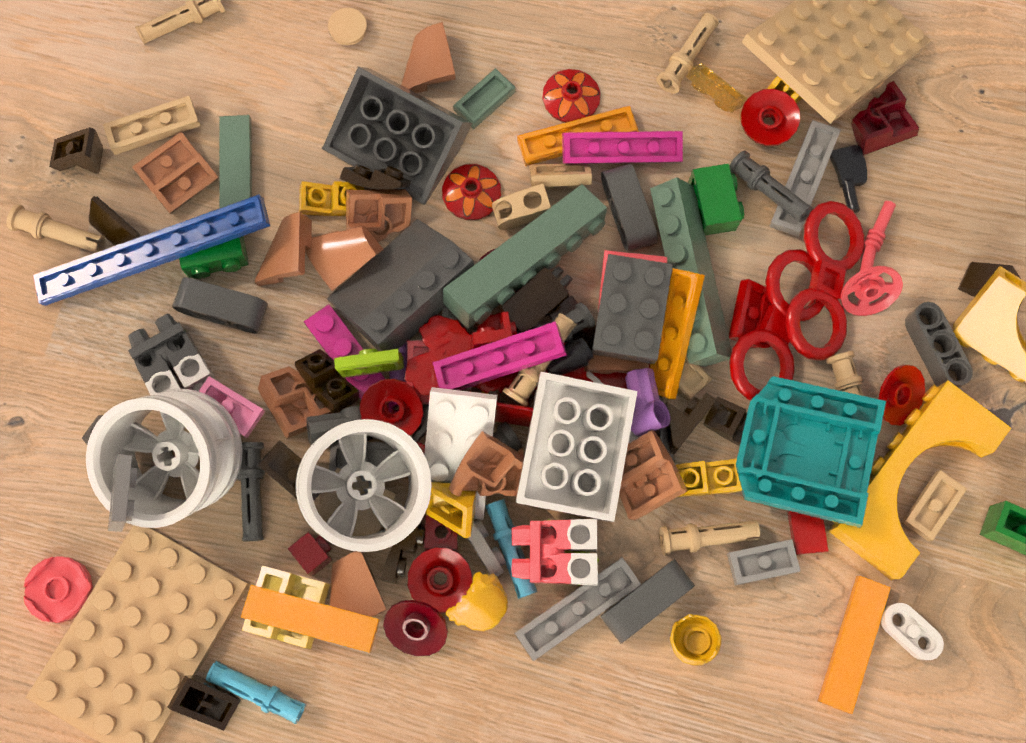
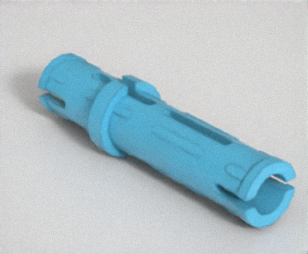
M505 499L486 505L485 507L495 531L493 537L495 541L498 540L517 598L520 599L538 592L535 584L530 583V579L512 577V559H525L521 546H512V527L516 526L512 523Z
M215 661L206 676L207 682L218 685L245 700L255 703L265 713L272 712L294 724H297L306 707L305 703L280 692V688L264 685L249 676L227 667L219 661Z

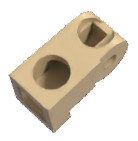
M544 184L511 193L492 203L498 228L502 230L513 229L521 224L532 222L551 208Z

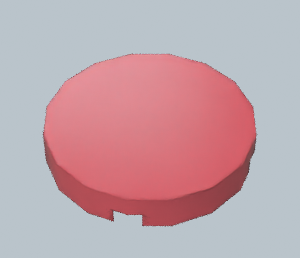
M62 556L47 558L35 565L27 575L24 583L25 596L23 597L30 613L42 621L61 623L72 620L77 616L92 592L91 575L83 564L73 558Z

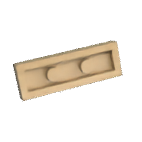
M190 96L103 124L114 155L201 126Z

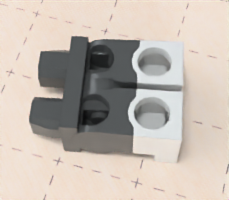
M165 314L155 321L160 331L157 335L150 338L144 328L128 335L132 347L128 352L132 359H134L135 365L150 395L184 388L199 391L209 376L217 381L188 331L180 322L177 323L170 314ZM173 368H174V370L176 371V373H177V375H178L180 381L182 382L183 386H182L181 383L179 382V380H178V378H177L175 372L173 371Z

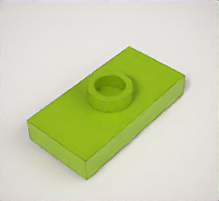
M364 349L359 351L358 355L334 358L335 369L343 378L404 368V358L398 349L379 352L377 349Z

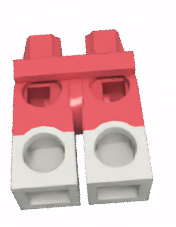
M597 519L530 521V525L512 527V546H530V559H512V577L530 579V583L597 586V553H565V551H597Z

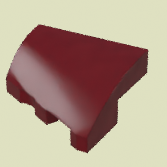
M894 81L886 85V90L878 98L874 97L868 103L867 109L860 111L852 119L851 125L857 145L861 147L863 155L918 136L919 127L905 108L907 99Z

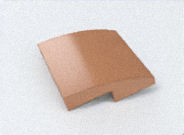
M182 132L132 166L169 214L219 179Z
M653 430L629 443L627 447L619 495L628 518L636 521L688 491L670 454Z

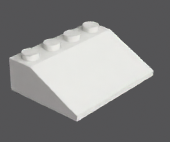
M540 372L516 503L614 522L638 391Z

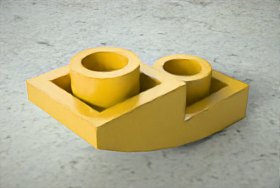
M302 181L299 189V212L305 215L346 216L347 190H364V187L342 181H334L332 185Z
M737 459L676 464L688 490L678 497L742 492L735 466Z

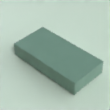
M495 68L453 105V110L460 117L472 123L471 127L475 129L516 92V87Z

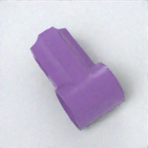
M635 369L628 372L625 377L627 389L638 391L631 431L640 437L651 430L656 431L667 427L670 424V414L666 405L659 399L653 369Z

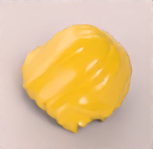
M480 571L475 573L467 595H463L462 601L458 602L456 606L447 609L446 615L449 617V621H455L457 626L462 624L472 630L486 631L498 625L508 608V598L498 577L495 574L483 575Z

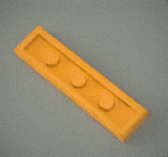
M626 106L517 135V142L524 164L529 166L562 157V133L639 132L631 107Z
M672 269L658 360L655 364H650V369H653L659 396L676 399L705 277L703 274Z
M856 576L818 702L848 714H853L891 587L862 576Z
M255 585L250 586L241 614V618L368 653H371L380 619Z

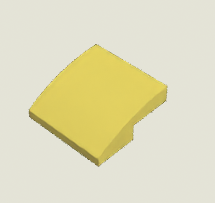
M262 566L256 586L325 604L330 584ZM245 619L242 631L311 649L314 637Z

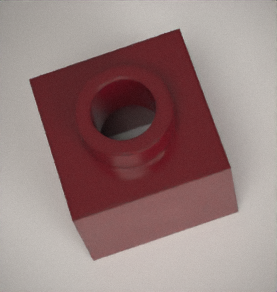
M426 515L425 551L434 547H441L458 552L459 534ZM445 527L448 530L446 537L438 538L435 535L436 529Z
M307 532L288 548L306 573L312 577L333 561L328 554L332 550L331 546L323 537L318 535L315 538L310 532Z

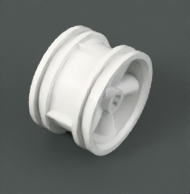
M172 389L122 402L107 411L96 423L88 441L86 451L87 474L95 495L110 512L114 465L117 455H132L131 467L137 468V480L135 488H129L128 500H134V512L132 521H126V523L145 528L164 527L174 524L194 512L215 503L231 489L238 477L242 464V441L234 419L217 400L196 390ZM152 410L160 411L166 428L158 436L141 425L144 418ZM172 450H174L176 457L173 456ZM135 452L152 453L155 466L142 475L137 464ZM199 457H200V471L195 468V466H196L197 463H198ZM169 476L181 477L187 500L175 499L162 494Z
M354 420L338 425L326 432L306 451L299 465L296 477L298 505L310 527L332 544L357 552H372L386 549L406 538L421 522L428 508L431 496V473L421 448L403 430L378 420ZM367 436L382 440L395 450L377 467L365 461ZM336 440H338L347 465L339 473L316 465L322 453ZM361 476L362 481H368L369 488L364 489L365 493L360 495L359 490H353L352 482H357L356 477ZM408 476L409 490L404 507L383 496L385 482ZM336 491L337 497L342 503L328 521L325 522L315 507L312 493ZM371 508L381 525L385 528L371 535L352 536L358 510Z

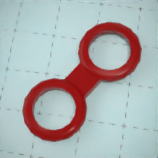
M835 201L818 204L807 217L804 225V243L807 253L814 262L810 285L808 289L800 291L791 300L786 312L785 328L789 341L799 354L807 359L823 361L834 356L843 346L847 335V318L844 308L838 299H841L846 271L850 270L859 261L864 249V232L860 220L853 210L845 204ZM827 214L836 215L843 220L848 228L850 247L847 254L841 260H834L827 256L819 243L818 228L821 220ZM811 300L819 301L830 312L833 322V332L830 340L821 348L814 347L808 343L800 327V315L803 307Z
M802 249L786 250L772 261L768 267L765 279L766 294L771 305L768 306L759 329L751 330L741 336L732 348L729 361L730 376L736 389L748 400H752L761 391L748 381L744 371L745 355L750 347L757 342L768 344L776 351L780 361L779 378L793 380L795 372L794 357L788 346L790 341L785 328L786 312L789 304L784 300L780 291V277L786 265L791 262L804 265L812 275L814 262L809 254ZM811 300L809 305L803 308L800 322L808 321L818 315L824 305L819 301Z

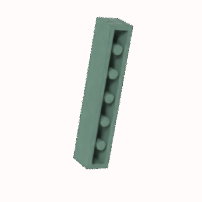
M676 177L652 187L650 190L667 263L673 264L672 269L675 268L705 275L687 349V358L690 364L707 367L729 360L732 350L694 186Z
M581 184L443 288V304L468 329L475 323H483L491 315L493 309L500 304L503 305L543 268L546 267L549 270L554 268L564 254L568 251L574 252L577 250L587 236L599 233L605 225L604 220L607 207Z

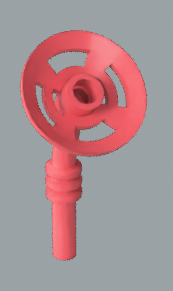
M891 201L884 202L873 229L868 230L864 241L860 272L850 278L842 289L841 303L845 310L853 315L867 316L881 312L892 305L902 291L903 281L895 269L887 266L873 267L876 252L880 251L886 238L884 232L896 207V204ZM883 272L889 274L892 277V282H885L880 274ZM854 292L856 297L859 298L858 304H854L848 299L850 293ZM885 292L887 293V294H886L883 298H881L880 300H878V301H876V302H874V303L869 304V302H872V301H874V300L880 298Z

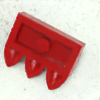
M750 279L740 281L728 336L729 339L737 342L741 336L751 330L759 329L767 308L771 305L765 286ZM757 342L750 348H769L771 346L763 342Z

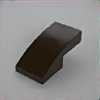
M717 396L716 402L710 409L703 424L725 439L740 446L747 412L745 408Z

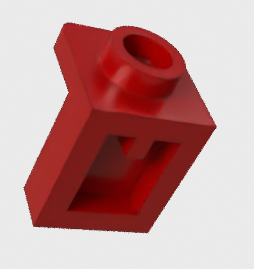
M508 311L501 312L499 320L500 329L496 330L493 327H485L477 332H472L471 350L517 334L515 321L510 322Z

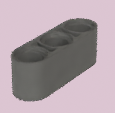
M627 164L602 171L601 181L625 250L630 252L657 244L658 239L655 225L633 165Z
M184 277L180 283L172 308L192 317L257 334L268 303L249 294Z
M933 302L920 304L906 317V329L934 384L938 387L949 380L960 388L971 380L973 376L972 366L942 309ZM919 314L928 319L929 325L924 324L920 320ZM934 342L942 346L943 353L935 349ZM948 369L955 372L957 381L949 376Z
M674 559L600 617L621 644L690 591L695 584Z

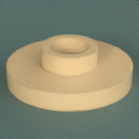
M354 8L339 9L329 18V34L335 42L341 45H354L360 42L367 33L366 19L360 11Z

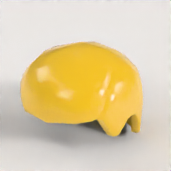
M688 614L675 622L672 626L670 637L674 654L682 662L692 666L704 665L713 660L720 651L722 640L719 629L714 622L706 616Z

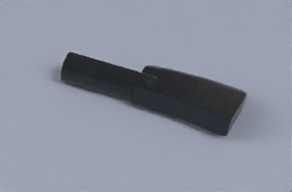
M853 145L833 150L830 160L838 176L839 185L843 189L846 206L853 210L854 213L860 211L855 186H861L867 182V167L861 147Z

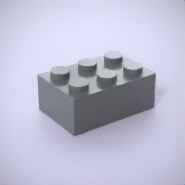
M608 254L592 347L593 355L648 364L656 363L659 355L673 264Z

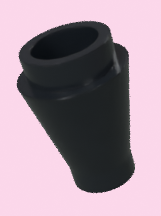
M581 337L576 340L571 338L564 345L567 355L553 359L546 369L548 373L562 376L588 366L589 361L594 356L587 343Z

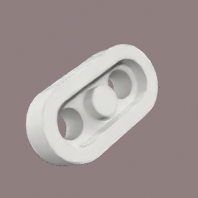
M895 603L884 608L881 618L883 629L913 657L919 660H933L942 653L944 642L941 634L912 607L904 603ZM895 614L901 618L899 626L893 623V616ZM921 637L926 640L927 645L925 649H921L918 645V640Z

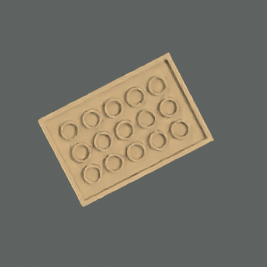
M795 0L747 33L742 43L831 124L924 50L931 40L924 35L920 28L914 26L906 19L900 10L893 7L886 0Z
M133 525L25 698L100 743H156L175 712L167 708L183 678L185 675H197L250 584L156 530Z

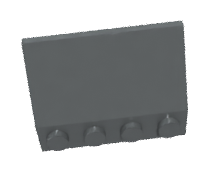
M358 66L322 149L354 167L356 164L363 165L373 172L375 169H386L387 166L404 172L403 177L410 180L411 183L409 187L395 189H406L413 199L425 205L459 152L472 123L378 72Z
M417 219L332 293L327 300L378 351L399 349L419 331L423 324L428 323L431 317L437 315L446 307L443 304V288L474 266V262L454 242Z

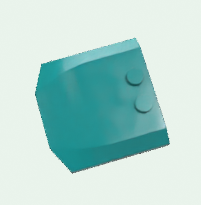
M772 376L767 385L750 401L735 466L744 500L861 528L869 494L867 490L878 434L881 431L886 401Z

